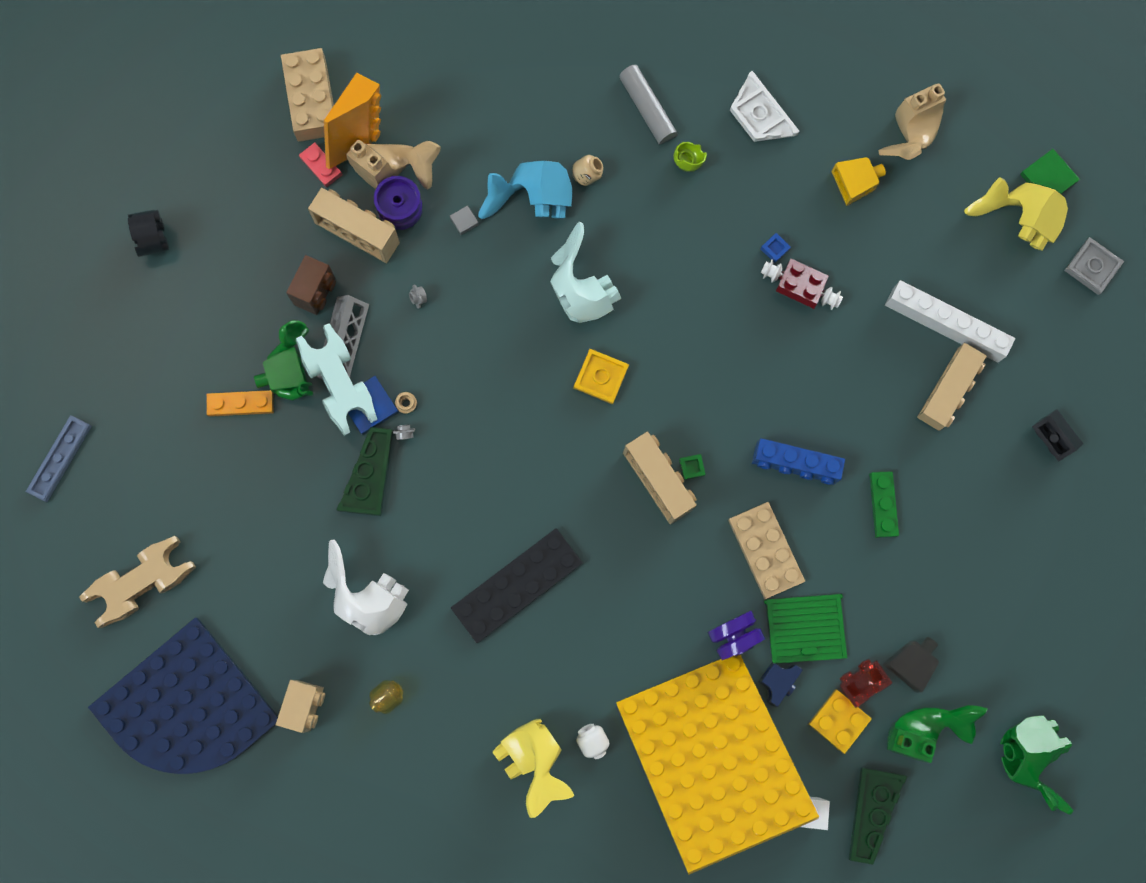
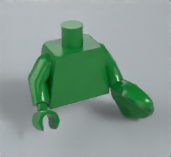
M291 320L279 329V340L281 343L267 356V360L263 362L265 373L254 376L257 388L269 385L270 390L278 397L292 401L305 395H313V391H308L312 383L307 382L299 352L293 347L297 344L296 338L300 336L304 338L309 332L304 322Z

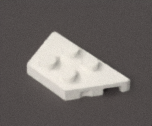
M751 71L730 108L731 113L754 142L797 136L799 134L798 128L755 73Z

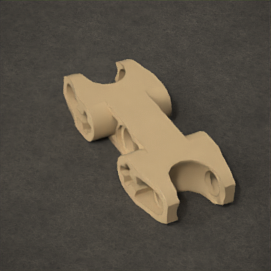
M173 536L150 545L137 555L142 563L141 565L122 577L119 576L116 570L111 571L95 580L79 596L81 601L85 603L99 597H103L106 600V611L94 622L98 628H103L129 617L139 609L135 599L155 586L160 594L169 591L180 584L196 568L195 564L191 561L177 567L170 565L169 554L179 545L180 540L178 537Z

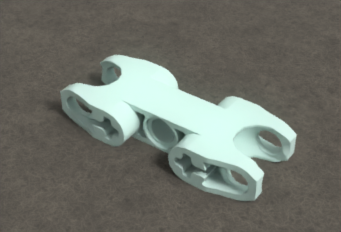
M328 323L323 327L327 338V345L322 349L311 348L302 336L296 338L302 363L310 378L320 374L331 396L323 399L322 402L330 419L345 436L350 434L346 416L351 410L362 411L370 423L377 421V416L373 407L372 397L363 381L355 385L352 384L343 366V363L351 360L350 354L343 340Z

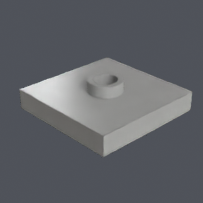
M1089 237L1064 271L1099 295L1124 261Z

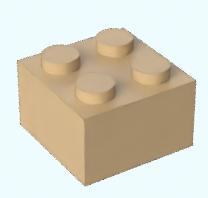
M290 680L276 725L300 733L310 732L311 728L314 729L318 721V715H316L317 708L322 706L325 699L324 687L300 680Z

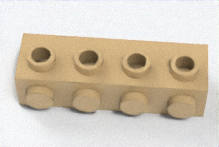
M965 342L958 347L917 418L938 431L944 427L948 428L955 418L953 416L956 409L959 410L965 401L963 398L965 392H969L973 388L975 375H979L986 364L983 362L987 356Z

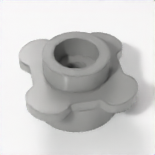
M412 285L413 289L410 290L409 297L412 304H415L419 309L421 304L427 302V296L422 286Z
M399 425L397 430L393 431V434H396L397 440L414 438L413 432L415 428H410V425Z

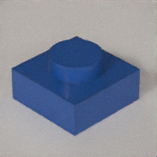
M775 233L760 249L776 263L791 247Z

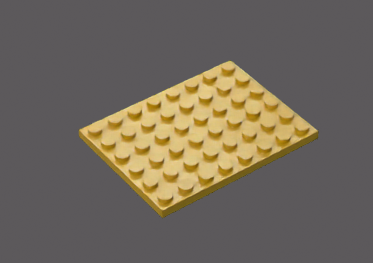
M734 655L725 660H717L616 702L688 875L819 819L810 796L741 655Z

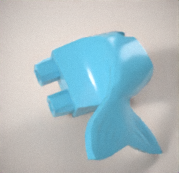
M533 161L520 163L509 184L501 175L489 173L488 195L481 206L478 217L485 219L494 215L511 195L522 188H526L529 194L530 205H535V217H549V207H552L551 218H565L566 207H570L572 204V185L567 170L559 162Z

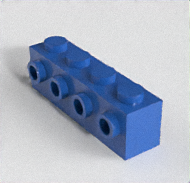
M762 438L756 443L752 464H756L757 467L762 469L772 468L788 475L793 473L800 475L803 479L821 480V483L834 485L841 480L845 463L844 458Z

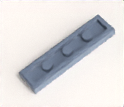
M70 415L25 492L48 502L92 426Z

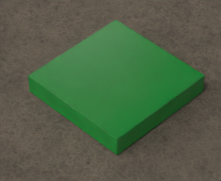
M1054 149L1020 173L1027 183L1048 187L1060 194L1080 180Z

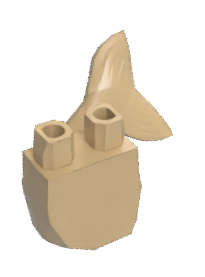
M939 83L904 99L898 107L895 117L908 143L884 147L878 150L879 155L900 156L911 160L920 155L922 149L932 144L938 133L943 106L946 102L944 97L945 91Z
M357 140L346 155L354 170L374 189L384 179L398 176L411 164L418 181L428 190L432 187V163L438 156L441 146L431 141H425L412 147L398 144H365L361 140Z

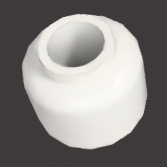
M588 724L578 731L579 735L576 741L585 757L599 759L606 754L610 743L601 726Z

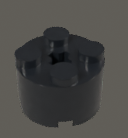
M158 210L128 214L129 230L132 241L137 244V247L134 248L138 257L169 250L167 239L163 233L165 231L162 218H160Z

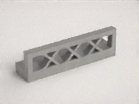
M345 295L337 297L330 325L349 348L351 360L343 363V366L350 377L369 304L352 296ZM354 304L361 307L360 314L356 318L352 312ZM352 324L355 332L354 336L349 338L347 327ZM327 338L325 339L323 347L327 345ZM320 374L315 376L319 379H322Z

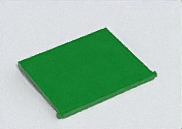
M835 594L764 600V604L767 607L772 663L847 658L841 605L843 595Z

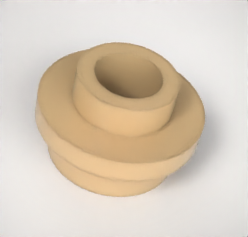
M403 392L396 397L395 406L399 412L408 414L415 410L417 400L413 394ZM405 400L410 401V405L407 407L402 405Z

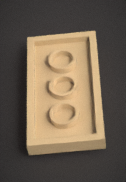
M769 502L728 519L764 600L805 582Z

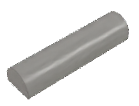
M631 65L624 69L619 78L658 144L660 145L676 137L678 134L639 67Z

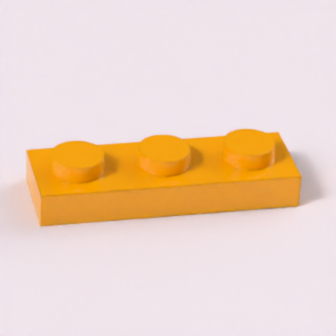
M271 390L207 394L208 416L274 413V395Z

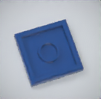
M376 376L365 381L364 384L372 397L377 421L370 423L366 415L359 410L348 412L362 435L368 432L370 427H376L398 413L397 408Z

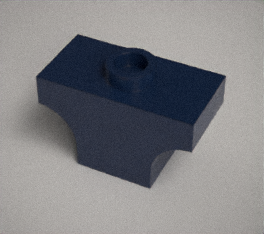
M771 663L758 681L768 690L767 702L774 707H778L786 695L789 697L796 687L794 682L803 670L797 665H791L789 668L783 669L777 664Z

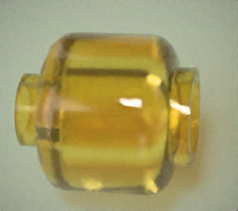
M383 680L371 690L369 694L371 701L369 704L375 712L389 714L401 704L403 690L397 682Z

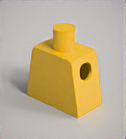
M867 157L838 162L831 171L846 206L873 192L879 185L878 178L886 175L883 164L872 166L870 159Z

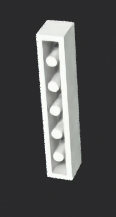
M901 280L894 286L885 303V306L960 344L965 342L997 363L1007 357L1015 340L1014 337Z

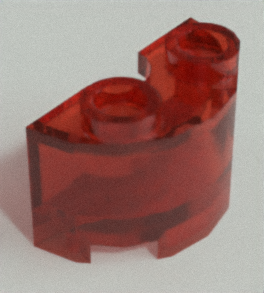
M867 659L858 665L859 670L853 674L849 671L839 678L842 681L840 687L855 708L892 684V681L877 660L871 662L870 659Z

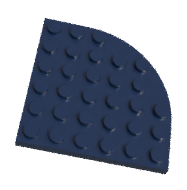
M196 617L88 707L113 740L130 757L152 769L174 774L203 772L232 761L272 729L278 719V715Z

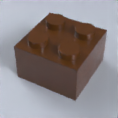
M305 255L286 293L295 306L317 315L319 310L322 311L327 301L325 298L328 292L333 291L336 278L328 264Z

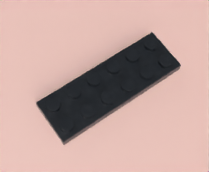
M556 528L453 605L451 609L474 641L479 643L583 563Z

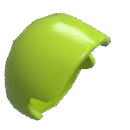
M682 142L676 146L673 157L680 169L686 172H694L704 164L707 153L702 152L701 145Z

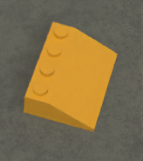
M359 73L354 75L324 119L326 168L328 169L348 160L346 154L357 140H361L365 144H372L380 136V84Z

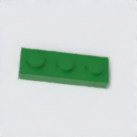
M872 472L869 476L875 538L898 537L899 529L893 472Z

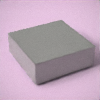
M468 205L450 215V219L460 235L479 225Z

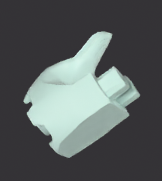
M581 222L576 224L566 243L551 257L553 264L560 267L550 281L565 313L571 321L578 323L596 320L614 310L612 304L621 299L617 288L613 286L608 275L598 280L595 276L586 279L574 277L573 262L584 235V225Z

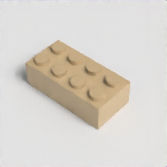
M318 48L281 55L293 132L297 141L323 138L324 119L334 106L323 50Z
M321 187L308 207L315 224L386 264L400 243L395 226L391 222L377 219L373 212L359 209L355 202L349 199L347 201L341 199L340 195L331 189L327 191Z
M647 431L625 445L623 454L671 525L690 513L696 507L695 501L697 499L690 489L687 491L682 484L684 479L678 471L674 472L670 466L672 461L666 453L663 454L659 449L660 443L654 435H650Z

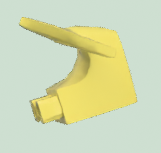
M999 177L985 196L964 210L968 216H981L1005 206L1022 207L1023 213L1019 224L1023 227L1018 237L1024 241L1031 242L1029 244L1031 247L1043 251L1047 242L1054 243L1062 231L1068 207L1065 197L1059 192L1033 183H1024L1008 194L1009 187L1007 182Z
M541 719L532 720L516 728L501 740V744L493 750V754L498 761H501L508 755L514 761L504 769L510 779L534 771V778L526 796V807L530 818L537 817L551 801L565 800L574 796L567 784L551 776L549 773L562 749L544 724H539L542 722Z

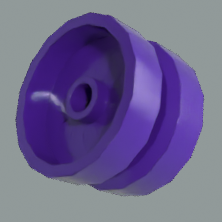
M391 176L378 184L374 192V204L381 221L387 220L391 222L396 230L408 229L419 221L422 215L423 204L417 185L410 179L403 176Z
M748 611L707 632L713 643L727 639L728 642L722 644L716 650L721 660L734 655L738 656L766 639L760 628L746 632L745 629L756 622L752 611Z

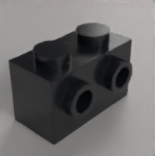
M1057 409L1032 426L1038 437L1043 440L1058 462L1077 451L1083 445L1082 441Z

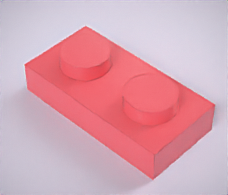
M315 142L299 154L300 159L326 188L342 176V172L336 166L331 169L326 168L325 153Z

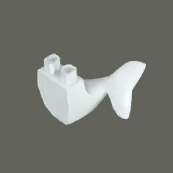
M335 540L329 541L328 568L323 584L331 589L336 588L334 613L368 635L384 633L403 614L408 605L403 599L409 590L397 583L391 576L383 573L378 583L371 581L364 590L358 593H351L346 585L341 550Z

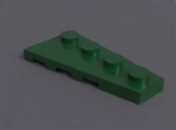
M370 427L358 461L353 468L351 478L343 492L344 495L336 509L337 511L381 516L393 434L392 429Z
M861 768L849 852L850 861L874 864L884 838L887 824L889 825L892 811L898 802L899 793L903 783L905 784L907 776Z

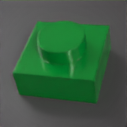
M701 454L679 459L684 480L704 477L706 475Z

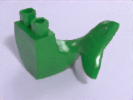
M966 705L954 710L939 708L912 710L901 716L890 727L887 736V750L918 761L931 763L939 734L945 727H949L964 742L972 744L976 736L975 722L988 711V708Z
M1044 715L1028 717L1010 728L1001 739L1000 744H1004V756L1001 757L1004 769L1010 780L1040 791L1052 811H1056L1058 808L1071 815L1074 810L1050 787L1040 782L1039 776L1050 763L1058 760L1061 754L1067 753L1072 743L1066 737L1059 738L1057 735L1059 725L1055 720H1046Z

